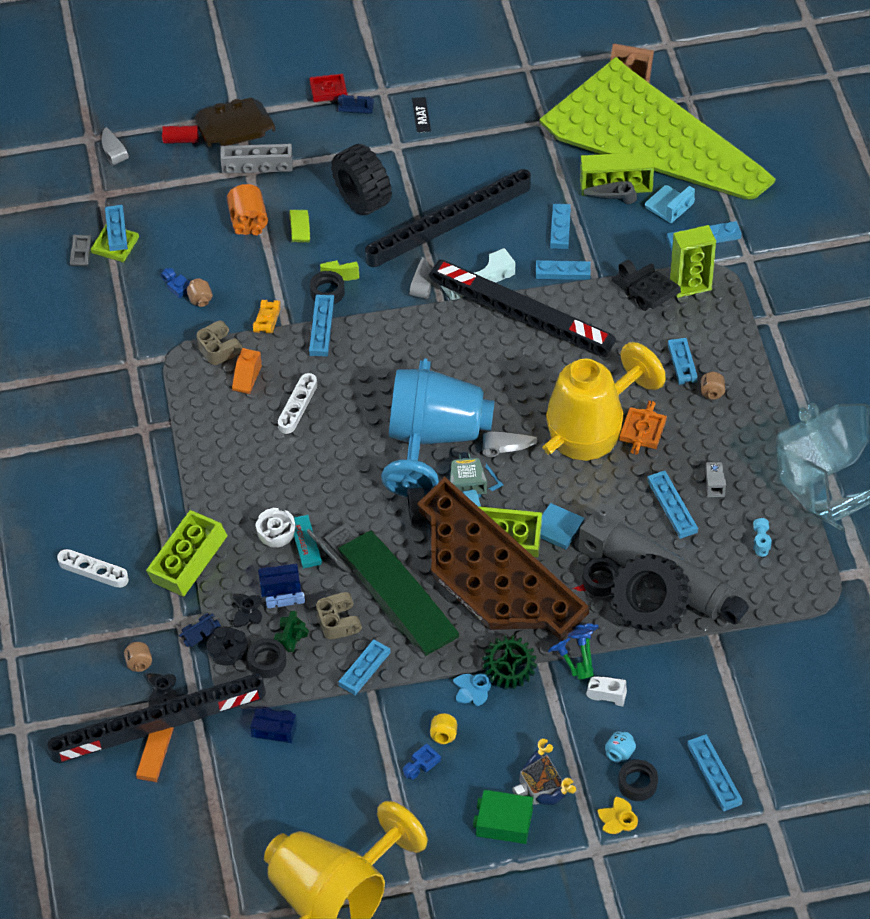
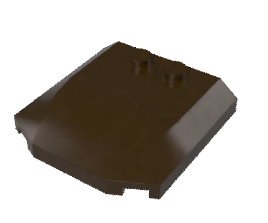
M252 97L242 100L235 99L226 104H215L213 107L201 109L194 117L195 124L198 125V129L208 147H212L211 143L229 146L264 137L265 132L270 129L272 132L276 131L275 124L263 104Z

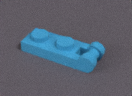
M687 338L668 340V348L678 385L689 381L691 383L698 382Z

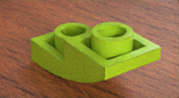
M290 210L291 242H310L308 210Z
M337 260L320 264V272H336L342 276L344 281L359 279L357 261L339 265Z

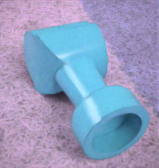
M759 518L753 522V528L757 532L753 550H755L758 556L764 557L768 555L771 549L772 540L766 534L769 530V521Z

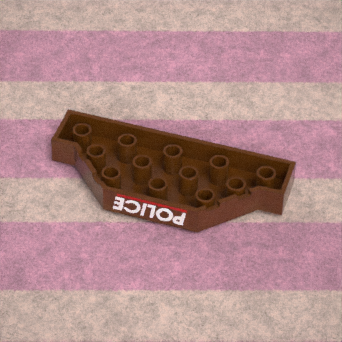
M446 477L417 503L419 512L431 522V571L433 578L490 630L547 628L560 641H563L568 636V633H571L574 630L573 628L589 615V606Z

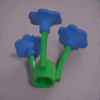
M577 625L573 628L574 631L572 633H568L569 638L548 650L549 653L558 651L569 665L572 675L577 676L578 680L594 676L589 639H591L593 631L599 628L598 625ZM570 637L577 638L578 645L581 646L583 662L576 664L577 668L574 667L565 648L566 644L571 640Z

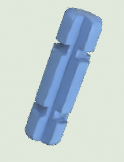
M296 592V595L292 593L277 595L276 598L269 596L266 597L267 608H275L276 605L278 607L294 605L296 602L297 604L305 603V596L303 592Z

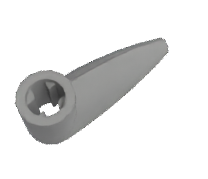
M107 127L104 128L102 146L110 164L114 166L129 159L123 144Z
M422 257L413 277L410 296L428 299L432 280L429 277L431 268L424 257Z
M486 432L483 434V454L487 457H495L499 453L522 450L536 444L537 437L505 432Z

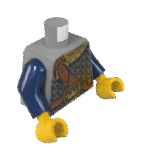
M546 739L539 740V750L532 754L521 769L520 785L512 788L515 795L534 797V805H555L567 795V792L572 794L576 791V787L571 785L574 781L570 778L562 780L548 755L544 756V753H550L553 750L551 744L544 748V745L548 742Z

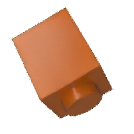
M242 348L236 362L232 385L233 391L251 393L262 367L259 351Z

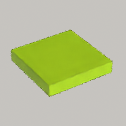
M106 224L93 244L91 253L124 262L137 242L139 233L126 230L128 249L110 251Z

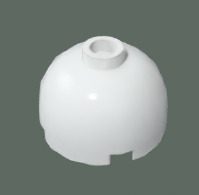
M271 508L258 516L256 531L263 544L279 548L288 544L294 537L295 521L289 511L285 510L284 512L279 511V508Z

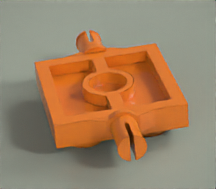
M648 401L646 409L629 408L619 440L633 444L632 454L635 452V455H637L641 446L657 449L667 416L653 411L656 405L654 401H652V404L651 401Z

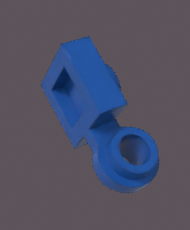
M165 268L161 273V277L167 283V288L178 298L182 297L187 293L186 289L190 282L182 275L176 277L172 268Z
M428 744L424 745L412 755V761L415 763L409 762L404 766V776L407 779H415L420 773L419 768L425 772L429 771L441 761V756Z

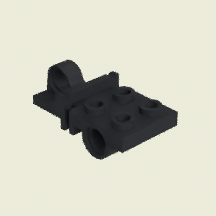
M625 260L618 265L619 274L612 277V282L623 288L627 296L630 295L631 299L635 297L636 303L643 311L649 308L654 309L681 293V287L660 272L655 271L654 264L652 263L636 271L634 264L630 260Z

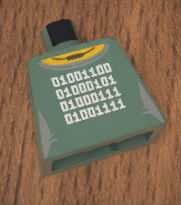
M468 452L460 453L459 459L452 461L450 482L462 492L476 490L477 494H487V479L480 459L470 458Z

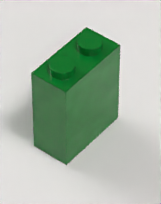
M484 790L483 796L478 797L477 801L479 815H475L473 821V828H476V836L526 844L533 812L534 797Z

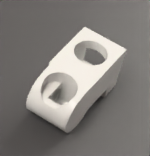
M591 677L586 695L592 700L615 702V705L623 707L627 694L626 680Z

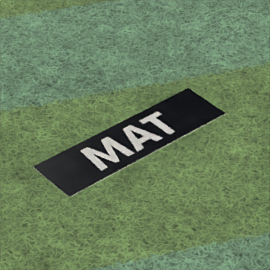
M426 97L412 98L417 133L430 132Z

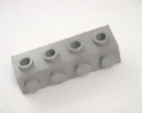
M292 144L221 146L222 173L293 171Z

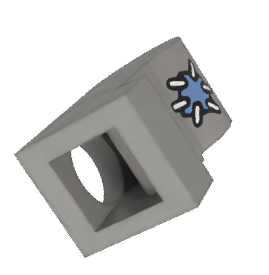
M706 462L707 497H725L726 481L724 479L722 462ZM711 488H721V490L714 492Z

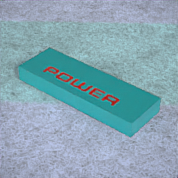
M309 516L295 517L294 540L302 568L322 565L317 543L307 533V529L313 532Z

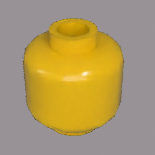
M445 713L436 715L431 721V738L439 744L452 742L457 734L458 725L456 719Z

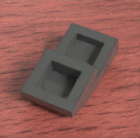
M73 235L70 266H89L91 235Z

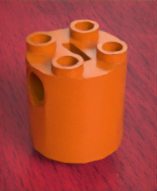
M242 184L234 187L227 194V204L235 233L260 235L268 222L260 189L251 184Z

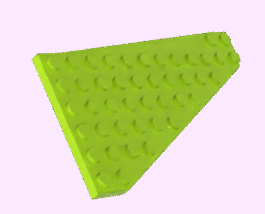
M617 57L539 119L540 124L559 141L600 154L652 152L654 171L742 199H755L775 183V178L763 167L629 69Z

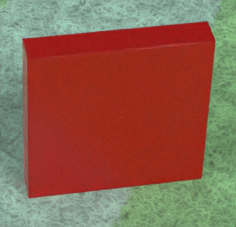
M343 74L309 78L313 102L338 100V96H342V94L347 95Z

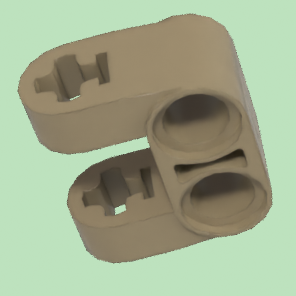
M224 321L212 323L197 332L198 348L212 365H218L236 357L243 348L237 339H230L224 343L219 341L229 332V328Z
M343 592L321 598L317 602V617L325 638L331 640L356 634L362 629L361 622L357 616L339 618V612L349 610L354 604L350 593Z

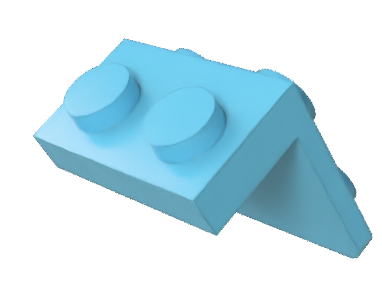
M665 185L645 202V208L669 223H673L694 204L695 189L688 186L682 193H679L670 186Z

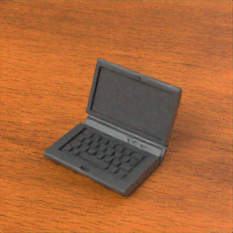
M348 523L343 524L324 537V541L310 529H307V533L347 573L354 572L338 551L339 547L360 536Z

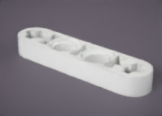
M307 373L300 377L278 419L280 432L289 434L295 430L317 388V378L315 375ZM299 394L306 395L304 399H298L296 396ZM291 408L299 409L296 413H291L289 410Z
M68 549L60 551L57 556L61 568L120 588L126 586L129 581L127 571L116 565ZM81 563H89L87 568L79 567ZM102 568L107 570L105 574L100 575L96 573Z

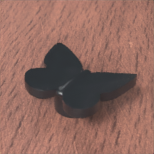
M233 594V600L239 607V611L233 620V626L239 628L247 625L249 621L259 624L262 620V614L258 610L262 601L261 597L258 595Z
M147 674V680L153 687V692L148 700V707L177 698L176 691L172 689L176 684L175 675Z

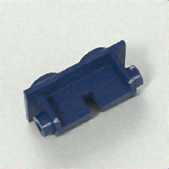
M342 94V96H338V112L370 114L373 112L374 100L370 96H357V99H354L353 95Z
M209 613L204 614L198 619L199 622L194 626L189 624L181 630L183 633L179 636L186 638L183 642L187 648L189 646L193 647L203 640L200 632L203 631L206 637L214 633L215 629L221 626L217 619L213 621V618L216 617L213 613L211 615Z

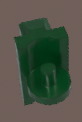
M290 611L289 617H281L279 626L284 632L275 633L274 640L279 641L288 652H294L297 641L308 637L309 630L305 627L306 623L297 617V612Z

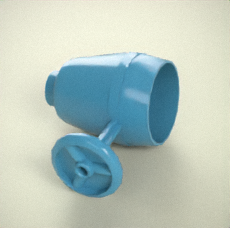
M424 359V361L420 360L419 369H400L396 371L389 437L408 442L407 460L394 461L385 466L381 479L383 485L389 491L404 497H408V489L422 487L426 496L439 483L435 470L431 466L418 461L420 444L471 441L478 437L479 430L491 431L495 400L483 399L484 392L482 388L430 371L431 361H427V359Z

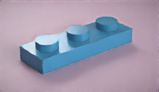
M553 204L550 248L568 249L571 204Z
M123 205L105 207L110 251L128 249Z
M536 260V279H590L591 261Z
M373 639L338 681L339 686L356 695L388 657L390 648Z

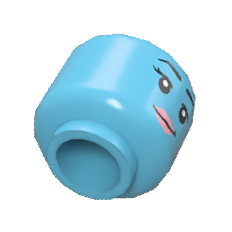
M615 732L605 745L607 757L616 763L626 762L636 748L633 736L628 732Z

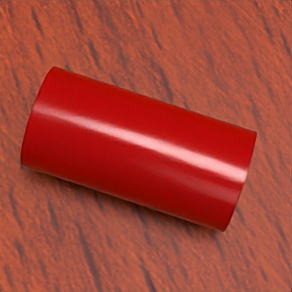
M198 125L182 127L163 126V144L198 143Z

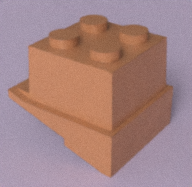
M613 44L610 61L617 57L629 69L650 83L654 50Z

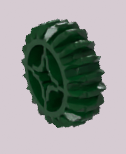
M504 635L502 642L499 638L495 639V644L490 642V649H485L484 651L487 656L482 657V661L485 662L482 668L487 670L485 675L491 676V683L497 680V687H500L501 683L505 684L504 689H508L509 685L516 689V683L523 687L524 681L529 682L530 676H534L535 671L533 669L537 667V663L534 662L537 657L536 655H531L534 649H527L529 646L528 642L521 644V637L518 641H515L514 635L511 636L510 640H507V636ZM504 649V656L498 658L497 661H493L494 656ZM511 649L518 651L522 655L514 654ZM507 656H508L510 662L513 663V664H512V668H511V666L509 665V663L506 662ZM526 663L525 669L515 675V668ZM498 670L506 671L508 676L501 674Z

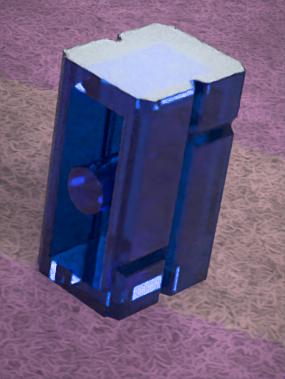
M297 564L258 569L261 597H276L277 595L289 593L294 595L296 592H301Z
M269 707L255 708L250 728L251 736L253 738L292 744L297 727L296 714L289 710L280 712L273 711Z

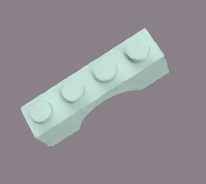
M503 248L489 254L488 265L483 270L474 273L496 283L515 275V261L506 249ZM441 286L450 300L464 297V295Z

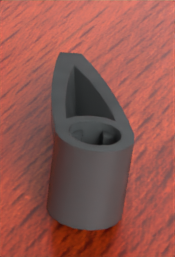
M629 181L603 184L584 189V195L606 199H622L625 204H632L637 200L635 188Z

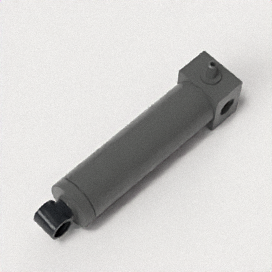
M603 502L580 527L579 551L592 559L609 558L625 567V562L629 559L634 560L637 555L654 554L676 562V565L683 568V573L690 580L687 584L691 586L692 593H688V598H691V603L688 605L712 619H716L722 614L727 622L738 624L749 610V605L744 599L738 596L731 598L732 586L625 525V515ZM650 574L643 578L667 592L666 584L662 577Z

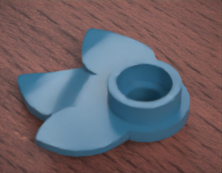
M463 674L453 679L454 684L461 688L456 696L457 702L466 704L473 701L476 706L486 702L488 698L487 692L491 688L490 679L486 675L477 674L473 676L471 674Z

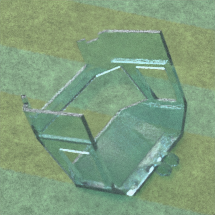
M810 403L808 410L805 407L799 409V418L802 422L778 433L776 442L778 479L810 514L845 533V528L835 523V521L869 505L870 489L831 508L828 476L856 463L868 441L870 442L868 418L870 406L867 404H837L819 413L817 405Z

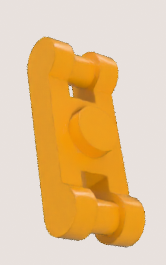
M261 300L260 310L256 321L253 323L254 333H260V331L273 333L281 309L280 300H274V302Z

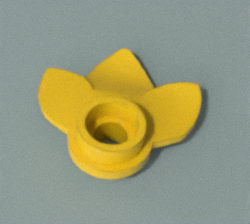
M615 797L613 808L598 810L600 820L605 823L602 830L606 833L618 834L623 830L632 831L638 825V818L632 812L631 804L620 797Z

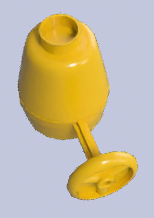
M627 343L622 347L620 353L622 364L627 373L616 383H614L611 372L603 364L592 359H579L565 366L557 378L548 404L546 421L551 439L542 446L545 453L552 454L558 449L565 456L584 461L598 459L609 453L618 441L623 421V410L618 395L634 381L649 390H657L664 386L666 380L665 370L658 357L649 348L640 343Z
M384 801L379 804L377 817L386 834L364 856L303 831H298L289 836L284 833L279 834L270 842L264 854V861L269 864L268 878L277 891L301 917L300 919H337L339 910L346 898L349 901L351 919H371L381 902L385 888L383 876L372 865L394 843L409 852L419 853L423 851L427 846L428 839L420 821L408 809L396 802Z

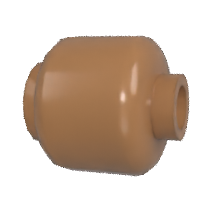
M199 278L192 280L186 289L191 304L204 307L208 305L213 297L209 283Z
M709 372L702 376L700 381L701 393L705 398L715 400L724 395L725 379L720 373Z
M133 642L124 651L127 667L134 672L144 671L152 663L149 647L145 643Z

